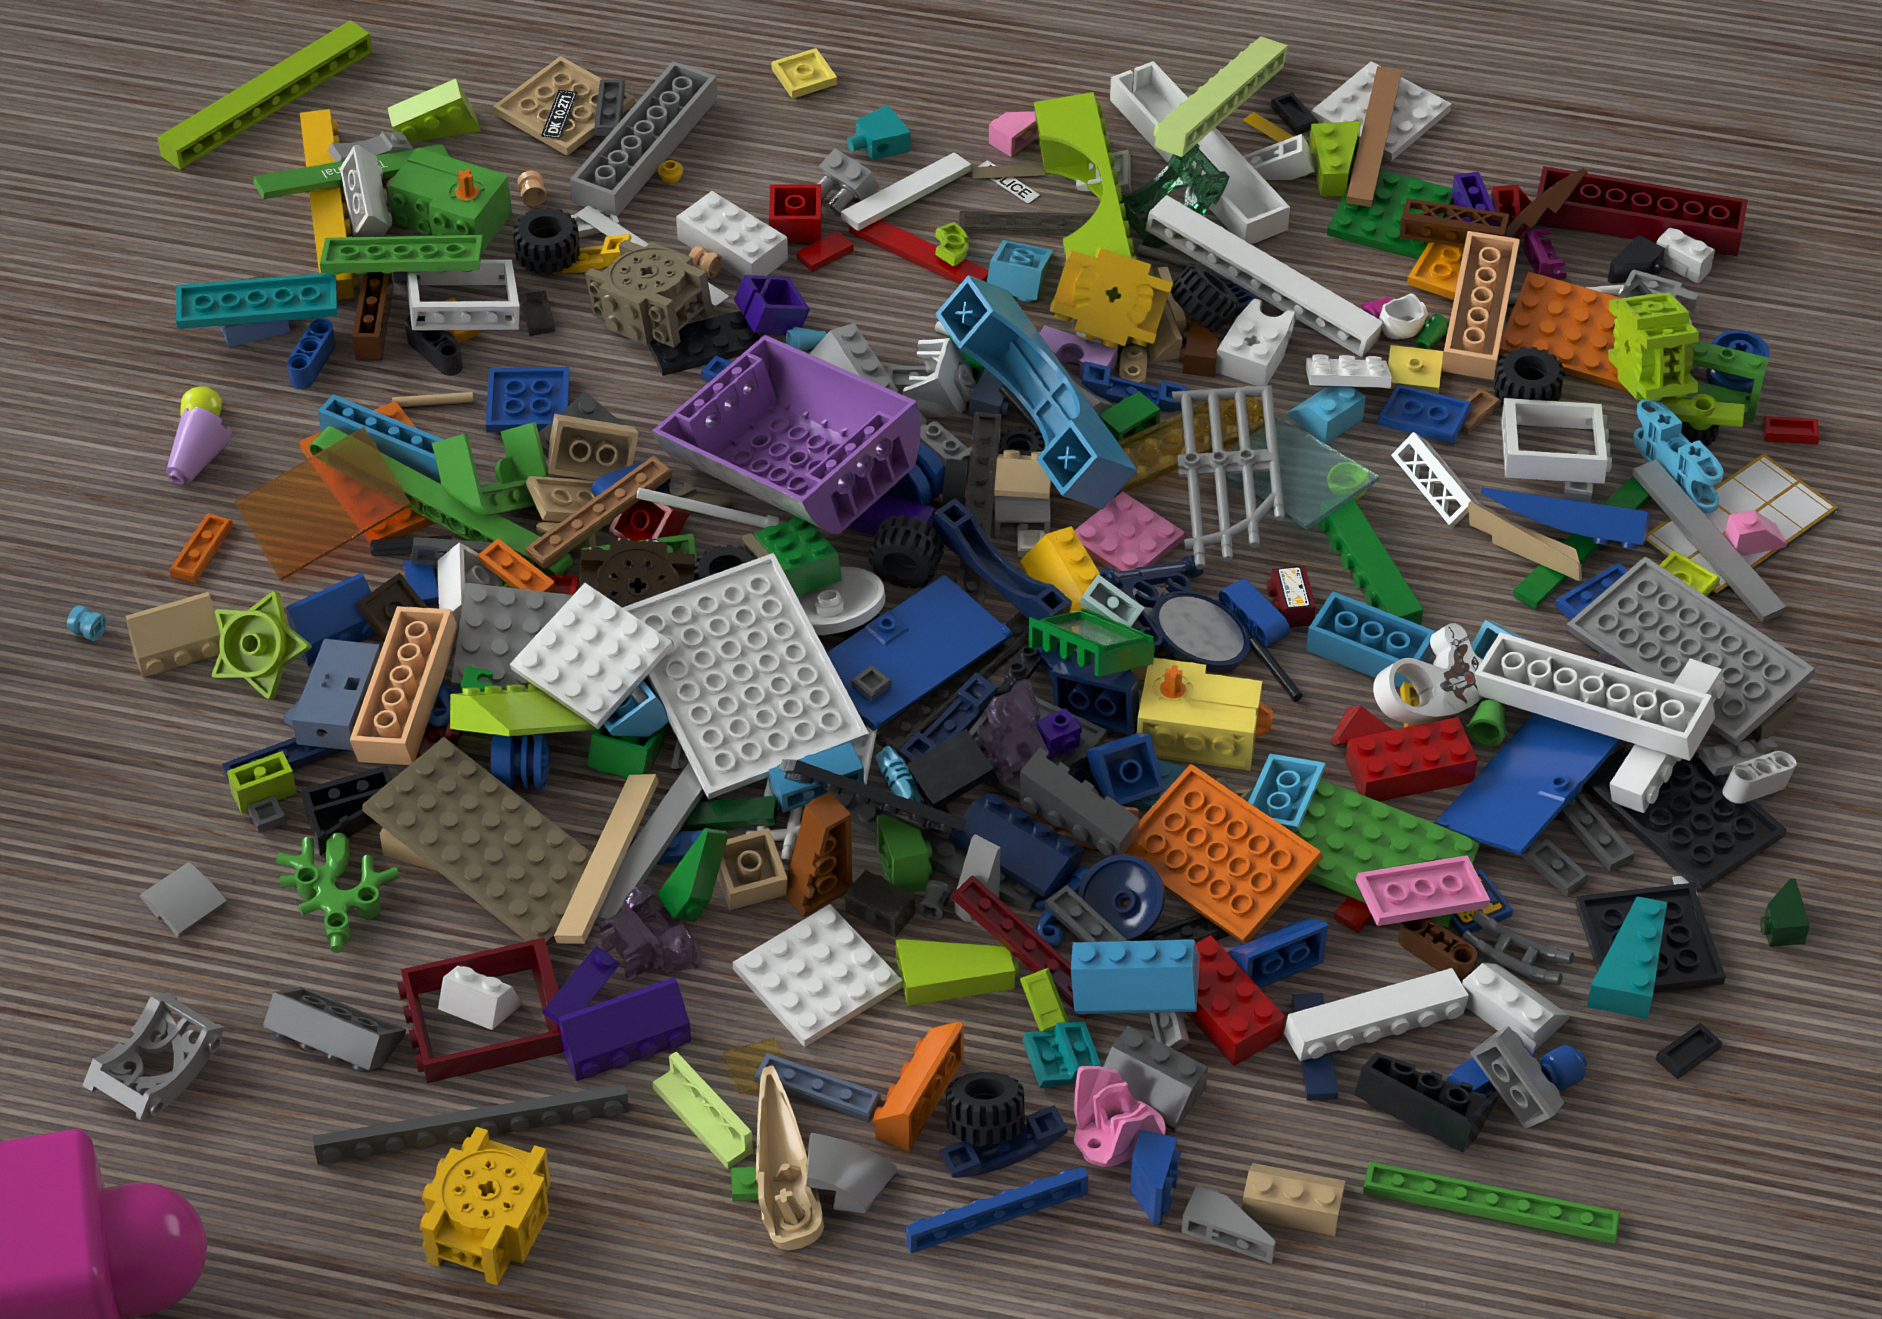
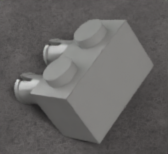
M836 148L819 165L822 178L817 184H821L822 201L833 188L839 190L833 199L827 203L828 208L837 215L841 213L852 199L860 202L872 196L880 188L872 171Z

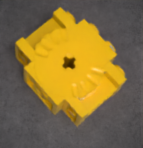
M1097 247L1094 257L1069 250L1050 311L1055 312L1054 317L1056 319L1069 323L1071 318H1074L1072 329L1077 331L1076 336L1092 341L1093 336L1102 339L1101 344L1118 349L1119 344L1125 346L1127 338L1130 336L1129 341L1131 343L1146 347L1147 342L1154 344L1157 335L1156 331L1173 283L1148 275L1151 264ZM1115 287L1114 291L1118 293V296L1109 301L1106 291L1112 290Z
M479 1127L475 1128L471 1137H467L464 1140L461 1151L451 1148L446 1158H442L439 1161L433 1182L425 1186L422 1194V1201L425 1203L426 1212L421 1219L420 1230L423 1234V1248L426 1251L427 1263L440 1266L443 1259L484 1272L486 1282L498 1286L511 1260L523 1264L549 1215L547 1191L551 1184L546 1149L534 1145L531 1153L494 1142L489 1140L488 1130Z

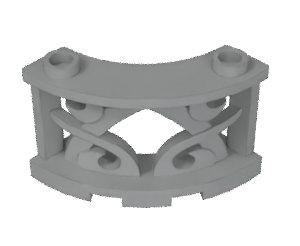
M169 992L150 996L143 1013L130 1030L134 1034L125 1045L118 1043L105 1054L93 1058L82 1086L91 1092L101 1090L135 1111L137 1113L135 1117L140 1121L152 1116H158L197 1077L211 1054L219 1049L222 1043L221 1035L224 1027L220 1024H215L177 1001L178 998ZM172 1011L183 1017L177 1025L170 1015ZM191 1023L202 1029L195 1044H191V1040L196 1036L194 1030L185 1032L181 1037L182 1033ZM161 1035L160 1037L162 1041L158 1043H153L157 1036ZM173 1046V1071L158 1076L142 1077L144 1065L141 1057L144 1053L156 1054ZM132 1066L136 1067L134 1073L130 1069Z

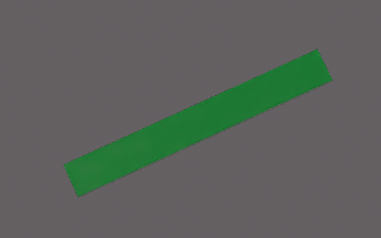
M1632 476L1603 505L1639 510L1652 497ZM1572 533L1563 542V544L1576 549L1581 565L1603 545L1593 543L1594 537ZM1540 564L1513 590V597L1536 610L1569 576Z

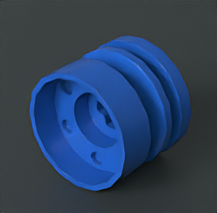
M547 733L536 734L535 742H533L532 734L523 735L522 742H518L517 736L493 734L491 774L511 790L515 787L517 777H521L524 790H529L532 777H534L535 789L544 790L550 771V746L547 741Z

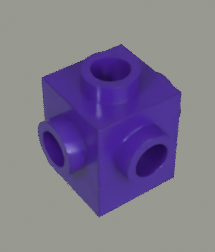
M1066 708L1056 713H1050L1035 722V741L1042 749L1049 753L1047 756L1049 759L1063 753H1069L1075 748L1080 747L1081 724L1076 717L1073 718Z

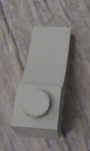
M382 131L380 136L365 141L331 143L328 152L335 162L345 161L354 145H360L374 155L410 150L413 147L404 134L397 131L393 133Z

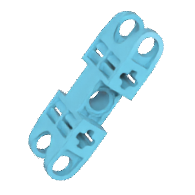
M1646 399L1640 401L1637 404V415L1643 427L1636 429L1633 436V443L1647 462L1656 459L1703 513L1716 511L1719 506V497L1713 485L1720 483L1723 479L1721 464L1700 440L1690 443L1681 433L1682 422L1667 406L1660 401H1649ZM1650 407L1655 409L1656 411L1650 413L1647 412L1644 408ZM1707 499L1712 504L1705 505L1700 500Z

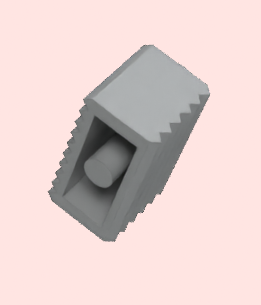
M995 497V536L997 538L999 536L1002 538L1012 536L1014 538L1017 536V530H1044L1045 534L1050 533V498Z

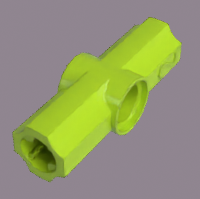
M1698 394L1692 399L1662 398V403L1680 421L1689 422L1691 427L1695 429L1706 430L1712 425L1743 426L1745 404L1716 402L1712 396L1707 394Z

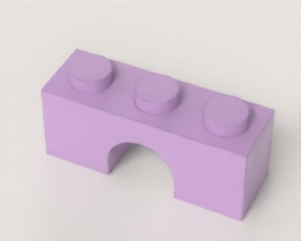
M1045 325L1039 333L1061 364L1074 362L1080 365L1079 378L1081 380L1085 361L1111 367V376L1116 370L1117 349Z

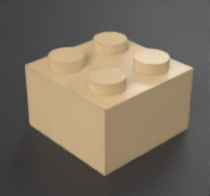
M769 828L727 839L717 878L729 911L786 895L788 878Z

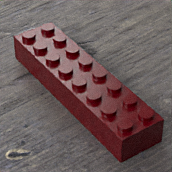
M1543 166L1536 198L1557 182L1576 171ZM1587 173L1559 212L1555 214L1547 209L1538 223L1635 239L1640 235L1654 243H1657L1658 238L1668 228L1682 231L1683 234L1695 240L1704 242L1705 245L1715 249V253L1738 257L1748 200Z

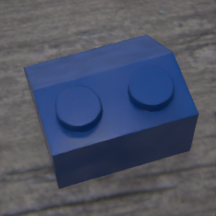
M1137 733L1086 750L1093 778L1104 798L1109 796L1118 804L1123 805L1166 791L1150 734Z

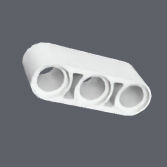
M1775 751L1733 766L1722 790L1723 795L1734 803H1745L1786 788L1797 762L1790 754Z

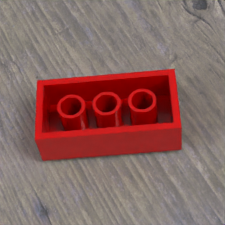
M1458 717L1348 739L1345 759L1358 793L1379 802L1471 783L1475 779L1478 761Z
M1211 935L1196 943L1200 956L1197 1012L1185 1013L1228 1061L1235 1066L1282 1039L1285 1016Z

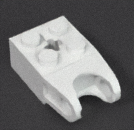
M1253 299L1237 317L1217 349L1216 373L1255 386H1266L1285 356V351L1295 325L1296 311L1288 310L1281 316L1269 317L1261 312L1263 301Z

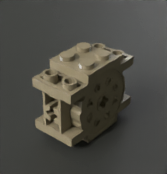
M624 240L619 244L620 257L604 271L601 272L591 268L585 273L593 315L605 319L608 330L648 345L655 338L660 343L675 347L681 342L679 330L696 315L708 318L713 313L706 271L694 267L692 257L654 242L643 247Z

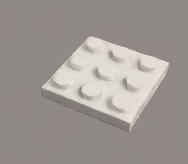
M1316 354L1312 355V358H1306V372L1310 385L1391 388V374L1386 361H1382L1381 357L1368 356L1366 360H1355L1354 356L1342 355L1339 356V359H1328L1327 355Z

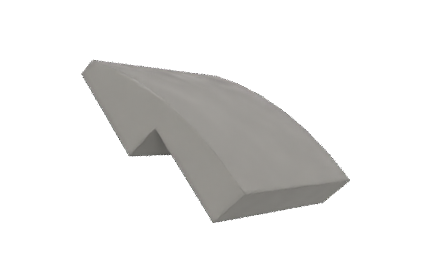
M189 862L140 894V898L157 919L162 918L177 938L225 906L227 902L218 889Z

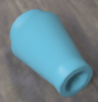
M794 327L793 330L787 331L786 343L801 351L814 349L826 336V332Z

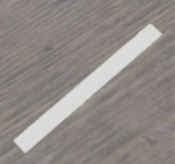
M589 205L575 214L607 236L630 234L632 237L630 242L643 247L648 245L647 242ZM708 283L713 305L716 306L729 297Z

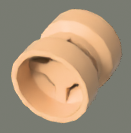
M532 170L522 173L517 182L523 203L532 207L542 204L547 198V193L541 174Z
M695 246L689 253V256L693 258L694 267L706 271L707 278L713 279L717 276L722 266L721 255L714 252L708 253L705 248Z

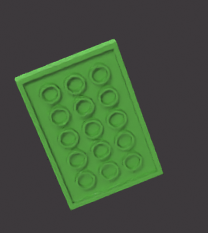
M1320 779L1299 830L1294 833L1320 850L1323 855L1322 860L1305 879L1362 902H1365L1356 883L1358 873L1467 855L1471 863H1473L1481 843L1323 779ZM1452 914L1429 918L1447 929Z

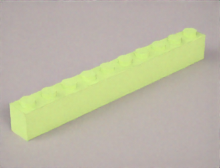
M1262 36L1254 43H1250L1247 49L1243 52L1241 51L1226 67L1220 69L1205 85L1200 86L1198 91L1190 95L1184 103L1179 104L1177 109L1169 113L1163 121L1157 123L1153 134L1156 137L1154 147L1180 157L1184 156L1284 67L1288 45Z

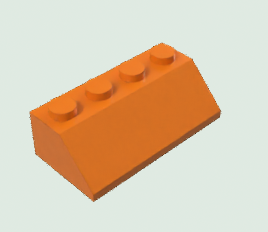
M957 1021L931 1028L924 1039L920 1038L918 1040L912 1060L905 1062L900 1073V1080L897 1085H891L887 1093L886 1103L883 1108L878 1107L873 1116L872 1124L875 1125L876 1139L905 1151H910L963 1062L964 1023Z

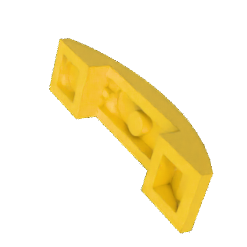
M631 235L607 236L603 245L580 248V255L576 263H572L570 268H564L559 273H582L589 271L591 268L598 270L611 265L620 257L619 244L624 240L631 241Z

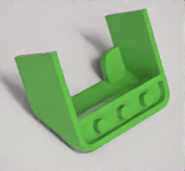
M536 422L501 431L507 458L500 459L496 464L495 474L498 482L480 485L468 433L432 443L441 485L445 492L481 516L536 506L527 488L526 481L529 476L549 477Z

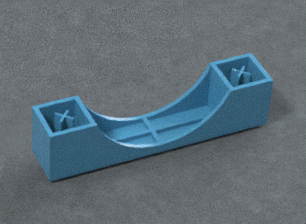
M968 275L935 313L936 317L957 347L996 376L1031 414L1045 441V449L1036 459L1061 495L1104 509L1138 471L1011 293L1008 290Z

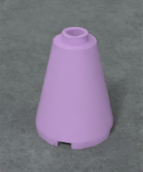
M197 407L193 411H189V408L185 409L181 415L166 468L170 480L180 485L190 483L230 442L233 436L232 430L229 426L225 429L221 425L223 420L210 411Z

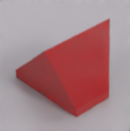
M1519 185L1492 187L1491 202L1496 212L1509 214L1508 228L1513 220L1532 202ZM1523 224L1514 237L1522 236L1527 225Z
M1362 706L1347 707L1331 738V744H1344L1351 738L1391 731L1393 729Z

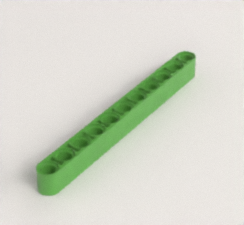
M327 426L309 445L311 454L317 460L469 541L494 542L499 538L549 578L550 575H564L573 565V558L569 553H566L550 566L543 569L526 554L525 550L527 546L540 538V536L498 514L487 516L477 514L447 494L440 483L334 427Z

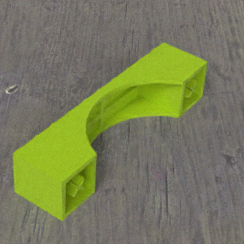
M1094 92L1034 102L1038 141L1045 173L1084 182L1087 184V188L1101 201L1096 212L1087 223L1073 234L1063 238L1065 262L1069 250L1094 257L1097 247L1136 259V256H1131L1134 254L1132 238L1127 239L1130 236L1128 220L1123 221L1126 218L1124 203H1120L1122 201L1120 186H1116L1118 184L1117 171L1112 169L1114 167L1112 152H1109V136L1105 135L1107 133L1105 119L1099 118L1103 116L1101 102H1096ZM1089 163L1094 165L1091 170H1089ZM1097 167L1101 183L1088 184V180L1096 179ZM1115 287L1112 290L1106 291L1109 301L1118 296V293L1114 291Z

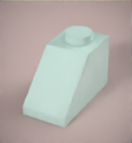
M1099 574L1079 601V604L1086 609L1129 627L1132 626L1144 609L1142 605Z

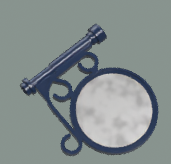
M1194 555L1185 556L1178 562L1143 566L1118 572L1113 567H1107L1100 573L1101 577L1140 605L1153 608L1150 618L1143 610L1137 619L1143 626L1139 631L1154 637V652L1161 645L1177 660L1206 665V671L1209 672L1233 670L1240 666L1250 650L1251 641L1249 632L1242 620L1221 602L1200 593L1190 592L1191 581L1188 578L1199 577L1203 573V569L1199 570L1196 568ZM1166 583L1165 588L1169 593L1159 597L1157 589L1152 585ZM1136 588V589H1138L1139 591H1137L1136 594H1135V596H1134V595H1133V589Z

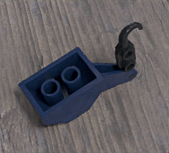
M1060 642L1056 643L1055 650L1049 652L1044 651L1043 646L1033 649L1029 645L1022 647L1006 667L1004 683L997 687L998 691L994 696L1007 695L1015 686L1024 684L1041 664L1052 681L1053 705L1061 709L1066 708L1068 712L1107 730L1128 735H1134L1137 731L1139 714L1138 679L1132 670L1097 677L1095 676V653L1091 652L1090 665L1080 667L1075 650L1072 658H1061Z

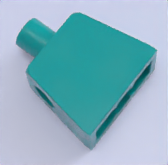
M887 104L857 119L856 135L847 138V144L851 152L864 149L869 157L875 160L910 152L911 132Z

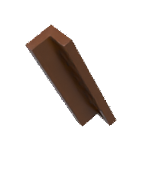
M1407 198L1401 217L1400 238L1464 248L1468 231L1505 237L1509 214ZM1410 208L1420 209L1423 211V213L1421 214H1414L1409 212ZM1446 213L1449 217L1440 218L1436 214ZM1472 217L1474 221L1465 222L1462 218ZM1497 221L1502 222L1501 227L1489 225L1488 222Z

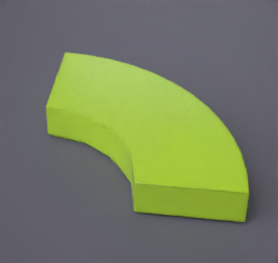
M955 222L937 228L935 237L941 244L936 247L935 255L952 266L961 263L966 258L969 248L966 232Z

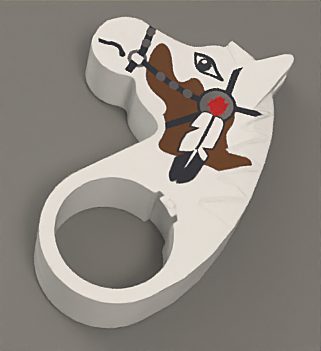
M1451 623L1432 634L1430 645L1436 655L1433 665L1414 658H1403L1388 666L1377 675L1373 687L1374 697L1384 714L1393 720L1405 724H1425L1449 719L1473 706L1483 698L1478 694L1474 675L1483 660L1474 653L1463 627L1456 623ZM1395 673H1399L1411 681L1420 698L1419 706H1410L1400 698L1394 685Z

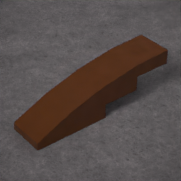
M1582 168L1538 196L1508 226L1505 237L1514 238L1523 224L1533 229L1547 209L1557 214L1588 173L1587 170Z

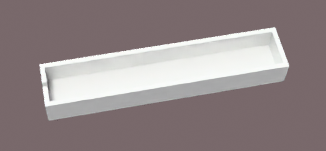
M1154 61L1134 69L1133 92V72L1131 70L1111 77L1110 101L1232 234L1252 245L1288 230L1290 206L1216 127L1182 157L1154 147L1156 137L1153 134L1157 123L1163 121L1169 113L1177 109L1179 104L1184 103L1188 99Z

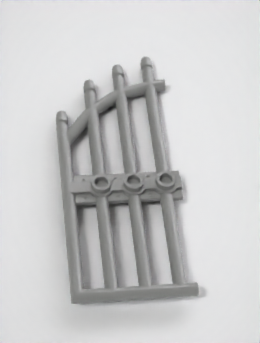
M1271 385L1172 392L1173 402H1181L1185 455H1177L1179 477L1188 478L1192 538L1184 539L1185 550H1194V562L1199 570L1204 569L1206 563L1204 547L1221 543L1222 557L1224 561L1230 562L1233 557V538L1248 530L1250 546L1257 548L1260 542L1258 523L1274 508L1276 520H1284V498ZM1247 397H1262L1267 449H1251L1246 405ZM1235 398L1240 451L1225 452L1223 450L1219 399ZM1208 400L1213 452L1198 454L1196 453L1192 401ZM1270 471L1272 493L1257 508L1253 473ZM1241 473L1243 476L1246 519L1231 527L1226 474ZM1214 475L1220 532L1203 536L1198 477Z

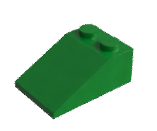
M670 722L649 737L611 735L607 728L602 725L592 734L587 766L595 768L600 773H613L623 776L626 780L629 775L648 774L671 728Z

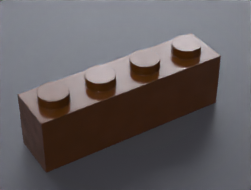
M368 272L363 274L352 335L356 360H382L394 291L392 273Z

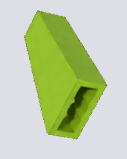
M906 939L896 940V961L900 978L903 980V990L907 1006L1015 989V977L1020 975L1017 958L1012 959L1010 951L1004 946Z

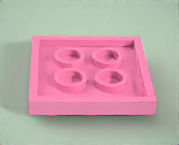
M1121 492L1104 509H1100L1074 530L1090 558L1105 568H1115L1117 572L1155 565L1185 539V531L1124 492Z

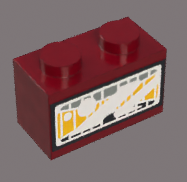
M1305 565L1273 568L1271 580H1267L1266 584L1268 597H1273L1272 605L1285 617L1290 628L1310 626L1315 619L1316 605Z

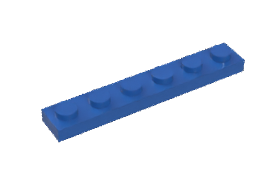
M1084 1166L1074 1170L1067 1169L1059 1175L1047 1179H1037L1029 1185L1017 1189H1008L999 1195L987 1199H978L970 1205L958 1209H948L942 1214L928 1219H918L906 1226V1244L912 1254L1086 1195L1088 1193V1174Z

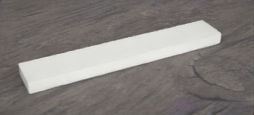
M954 152L841 211V219L859 231L971 171V164Z

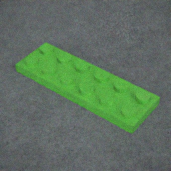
M483 236L325 238L320 270L321 273L332 275L350 272L357 274H366L368 272L390 274L403 271L410 273H419L421 271L443 273L455 270L471 272L480 269Z

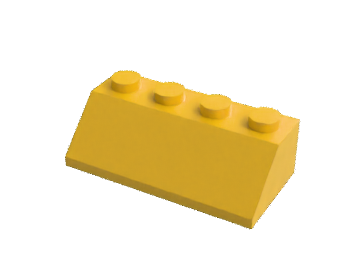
M1072 526L1045 534L1020 560V565L1026 575L1040 582L1053 584L1072 601L1070 612L1080 611L1082 608H1085L1079 604V601L1097 575H1100Z

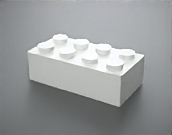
M713 191L676 216L677 237L679 241L692 249L695 246L705 248L708 253L714 252L721 255V267L741 280L744 275L766 277L788 260V244L785 235Z

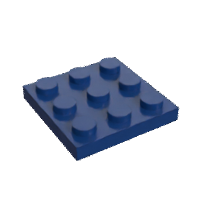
M569 367L489 368L486 433H497L532 422H536L538 432L544 429L553 420L554 414H560L569 406Z

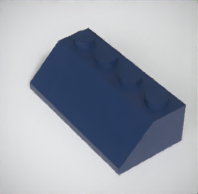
M991 793L975 800L962 817L967 820L964 830H955L953 835H949L948 839L967 851L975 834L999 846L1000 871L1043 897L1069 881L1070 876L1079 867L1085 850L1075 844L1071 838L1058 834L1049 825L1038 822L1028 816L1024 810L1011 806L1004 802L1000 796Z

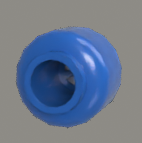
M1562 1045L1543 1055L1540 1066L1548 1081L1553 1083L1558 1090L1562 1091L1584 1079L1587 1062L1581 1051L1575 1050L1569 1045Z

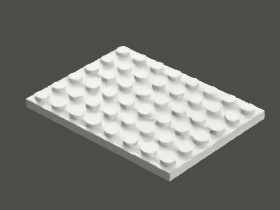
M774 553L623 607V609L672 641L673 648L647 675V678L658 700L665 708L668 720L708 800L769 777V769L781 764L782 759L798 760L806 755H813L837 745L850 742L854 745L869 739L867 728Z

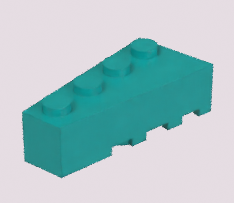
M1636 897L1591 984L1587 1002L1588 1008L1648 1019L1667 902Z

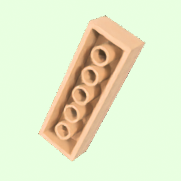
M1472 231L1467 232L1443 353L1442 372L1494 380L1520 239Z
M397 606L350 737V743L358 762L410 765L415 761L459 632L451 609Z

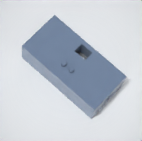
M331 639L323 640L292 719L297 744L353 750L350 737L381 653L379 644Z

